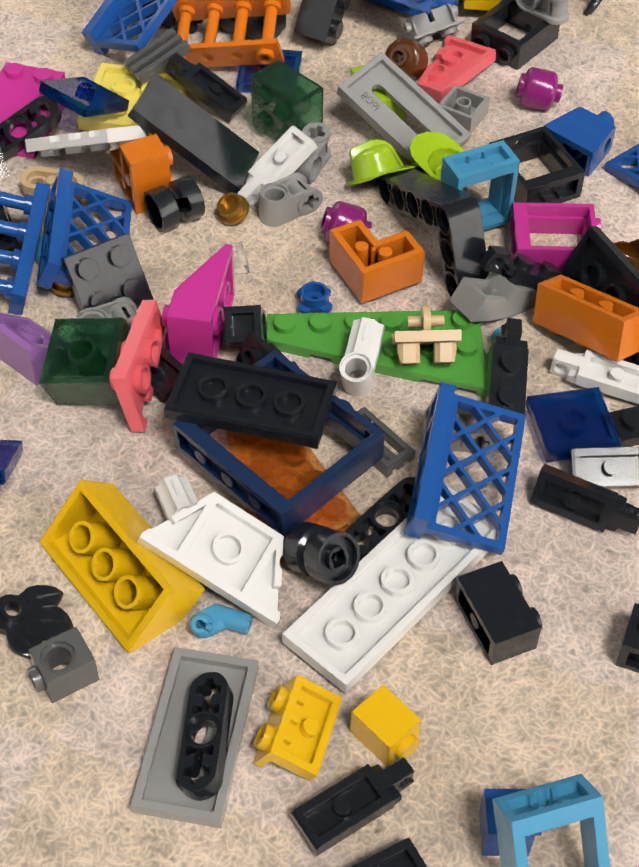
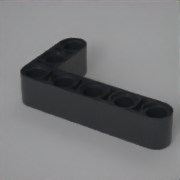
M413 168L379 177L378 188L381 198L386 205L438 232L444 280L450 296L453 295L463 277L486 279L489 271H485L479 263L486 253L482 215L479 204L472 195Z

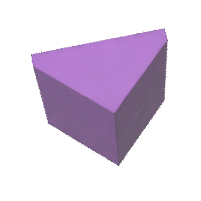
M0 313V360L36 386L77 356L78 351L31 318Z

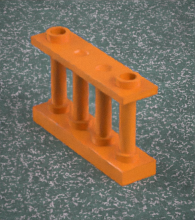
M178 0L172 8L176 21L179 22L177 34L182 36L183 41L186 40L188 42L191 21L207 20L204 42L189 44L191 51L183 56L190 63L197 65L200 62L205 67L284 63V55L278 39H274L277 15H286L291 12L290 0ZM265 16L262 39L245 40L248 17ZM236 18L233 40L216 42L219 19Z

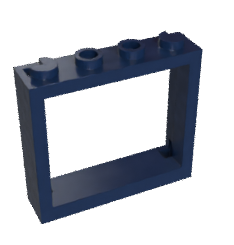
M273 350L254 364L256 366L309 376L299 368L294 360L291 362L276 350ZM335 395L326 426L352 445L354 449L291 499L287 500L210 436L217 428L178 420L172 423L175 448L266 525L284 537L293 527L304 522L382 459L384 453L385 433L376 426L374 421L367 420L354 410L348 401L340 399Z

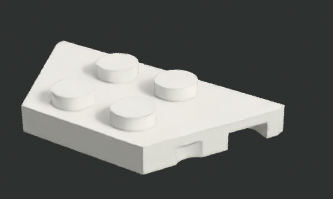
M216 492L202 498L190 508L177 512L167 521L151 530L150 528L145 530L137 540V543L271 627L278 624L280 620L278 592L282 586L280 558L283 555L284 536Z

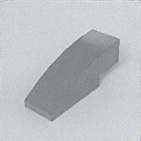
M490 272L486 279L463 277L451 296L450 301L471 322L492 321L510 317L535 307L537 290L511 283L505 276Z

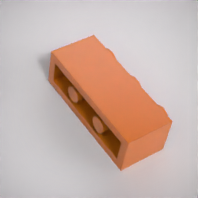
M558 275L538 283L533 317L534 323L546 328L549 333L562 335L574 341L577 346L592 349L604 355L610 361L618 362L639 352L638 307L564 275Z

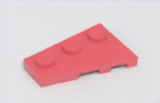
M447 35L444 40L445 46L438 49L436 60L427 66L417 85L435 101L441 102L455 85L462 87L496 61V50Z
M142 300L137 314L132 317L131 329L127 339L121 344L120 356L116 366L110 371V386L117 394L131 432H146L148 420L146 417H143L144 402H151L154 389L151 386L150 369L158 367L165 326H162V316L156 300Z

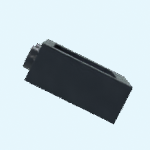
M503 0L472 23L470 42L495 49L497 61L518 70L558 39L560 25L549 24L543 19L523 11L517 5L516 0ZM509 23L528 32V34L518 40L498 29Z
M546 126L489 143L504 140L519 158L520 163L539 158L551 172L529 180H525L518 172L514 202L563 203L581 196L585 171Z

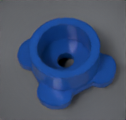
M313 281L304 284L297 290V297L300 298L298 311L300 313L330 312L332 310V303L329 302L331 290L321 282Z

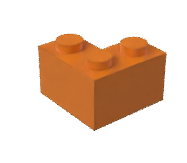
M157 134L118 144V149L110 151L113 175L127 200L132 202V208L136 214L146 212L143 200L144 192L161 185L168 188L169 182L174 180L170 172V165L174 163L172 152L168 145L164 146Z
M361 219L330 230L329 261L361 304L422 282L425 251L408 230L376 240Z

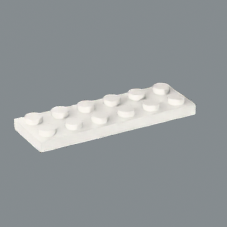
M447 486L452 495L457 494L455 490ZM442 496L440 497V502L444 501ZM466 498L458 501L469 519L483 512ZM449 506L437 513L436 523L452 528L460 524ZM406 518L359 562L352 578L346 583L334 585L282 633V643L346 694L456 585L457 576L468 573L488 552L425 533L422 534L420 539L404 535ZM488 518L474 524L481 536L493 540L496 539L497 531Z

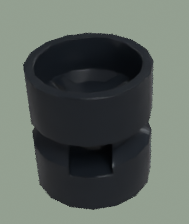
M189 175L169 182L168 188L161 185L144 192L143 195L148 217L159 232L179 226L181 219L184 222H188L203 216L205 213V203L201 190L195 180Z
M306 521L297 524L286 536L283 546V557L287 566L292 571L337 586L346 583L356 572L360 561V547L357 540L349 533Z

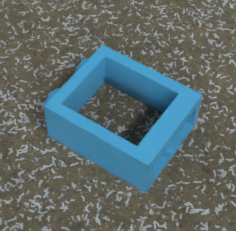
M501 140L443 157L440 181L462 191L464 187L491 180L488 198L477 201L481 210L483 230L485 231L510 223L520 160L506 142Z
M582 774L492 799L501 867H529L526 836L580 821L584 866L610 867L603 796Z

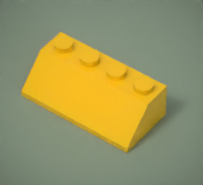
M80 480L39 542L125 650L131 653L182 621L205 589L196 579L137 543L141 534L149 528L151 530L152 528L113 483Z

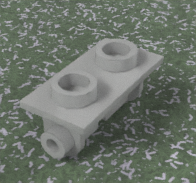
M448 3L431 10L432 22L429 21L427 13L424 12L406 18V22L402 23V29L405 34H409L411 40L425 45L433 41L432 36L440 33L441 37L444 38L447 35L458 32L457 26L465 22L466 19L457 20L456 16L459 14L457 6Z

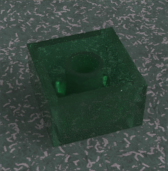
M280 60L275 61L251 76L252 126L259 133H263L277 142L291 126H295L302 131L307 124L313 122L323 123L324 88Z
M125 318L55 319L39 384L56 405H120L115 390H112L109 377L111 369L116 366L120 356L121 344L123 341H126L131 329Z

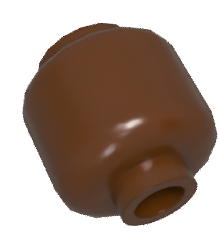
M401 38L392 42L385 51V55L412 80L418 79L427 68L428 54L425 48L416 41Z

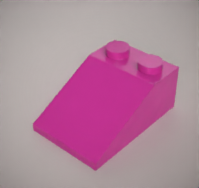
M6 62L0 71V123L40 96L52 97L57 102L62 113L69 102L65 72ZM46 108L40 111L45 117L51 115L50 111ZM32 116L29 117L33 126H37L36 121H34ZM25 124L16 125L12 129L11 135L16 138L23 137L28 131V126ZM51 129L50 131H48L46 134H44L43 136H41V137H47V136H49V134L51 133L52 129ZM3 135L2 138L6 144H11L6 135ZM25 147L15 155L35 159L39 151L27 152Z
M225 244L174 290L170 305H164L162 326L167 327L164 347L181 364L184 363L188 352L218 358L225 333L224 307L232 306L235 297L233 245Z

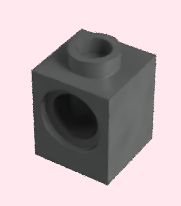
M77 627L28 649L33 664L32 667L27 669L30 680L37 693L43 690L46 691L52 703L100 680L95 658ZM59 665H68L61 670H53Z

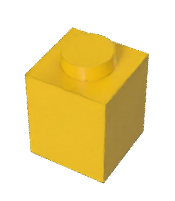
M385 685L379 687L351 711L350 732L386 767H389L398 758H409L420 744L421 719Z

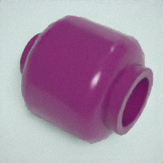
M531 67L526 73H521L516 97L520 98V103L523 107L548 111L552 107L553 102L559 103L563 85L558 84L556 72Z
M337 201L332 207H326L320 232L325 234V240L330 244L331 229L361 219L371 232L372 222L367 221V212L363 207Z

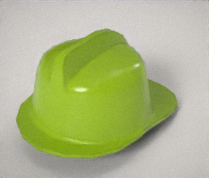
M431 131L418 134L412 139L410 145L411 157L416 164L425 171L426 175L439 181L441 179L443 157L465 151L449 136Z
M379 139L369 140L350 150L349 156L353 178L346 184L348 186L360 184L386 173L418 167L416 163L403 164L393 146L388 142Z

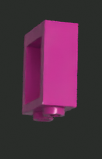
M513 202L509 224L512 255L516 256L517 253H522L538 263L548 261L562 271L576 247L531 246L530 233L581 234L582 238L589 226H598L601 229V218H596L594 204Z

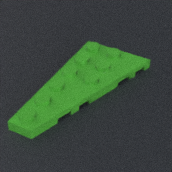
M431 310V315H444L445 320L444 326H431V330L461 329L462 341L457 343L455 362L434 364L432 344L420 345V364L411 365L399 364L396 345L392 346L391 335L394 334V331H420L421 327H407V316H420V311L267 314V343L272 342L280 352L307 358L313 355L332 359V363L338 365L345 356L353 321L362 317L375 319L378 323L385 326L375 373L415 382L423 380L436 383L444 382L456 386L455 391L459 387L476 391L477 396L486 397L487 364L480 322H471L460 310Z

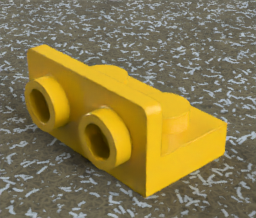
M298 674L286 684L277 685L267 704V708L271 709L269 719L261 726L254 740L253 746L257 748L253 764L262 768L271 761L308 781L317 777L342 697Z

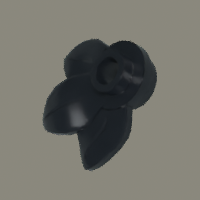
M34 585L26 588L19 595L9 594L0 597V633L6 635L8 646L14 653L31 659L28 649L74 628L68 614L58 607L64 594L60 589L49 585ZM13 610L18 612L19 615L11 616L6 611Z

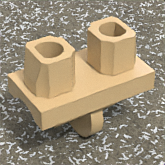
M421 305L420 316H407V327H421V330L394 331V334L391 335L392 346L396 345L399 364H420V345L432 344L434 364L454 363L457 343L462 341L461 329L431 330V326H444V315H431L430 305Z

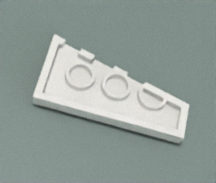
M137 125L25 139L27 152L40 151L41 157L60 155V148H65L66 154L85 152V145H90L91 151L111 149L110 142H116V146L119 148L118 144L149 135L147 130Z

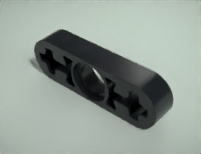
M40 96L0 123V164L26 147L25 139L39 138L59 124L62 113L57 102L52 97ZM46 108L50 111L51 115L45 117L40 111ZM31 116L37 123V126L35 127L29 119V117ZM25 124L28 126V131L23 137L16 138L11 135L12 129L16 125ZM6 135L11 144L7 145L2 136Z
M407 477L398 482L344 531L351 534L358 543L363 542L368 537L367 547L359 545L360 561L408 517L411 498L406 503L405 498L406 494L412 496L415 477ZM382 514H390L398 522L393 526L386 527L380 525L376 518Z
M206 672L198 676L192 682L188 696L177 768V780L187 796L197 801L213 797L220 790L223 782L234 695L225 677L217 672ZM217 688L219 693H214L211 697L210 707L213 712H209V705L204 697L210 696L212 689ZM205 726L217 728L216 735L210 742L205 744L195 742V736L201 728ZM200 757L203 758L202 765L208 775L201 776L199 783L195 784L191 778L198 777L200 774L201 762L198 759Z

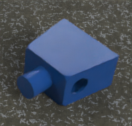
M577 107L544 125L582 167L587 177L593 173L611 150L616 129L614 118L609 112L602 111L596 115L583 107Z

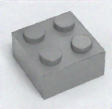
M455 85L441 100L439 105L471 133L488 114L490 98Z

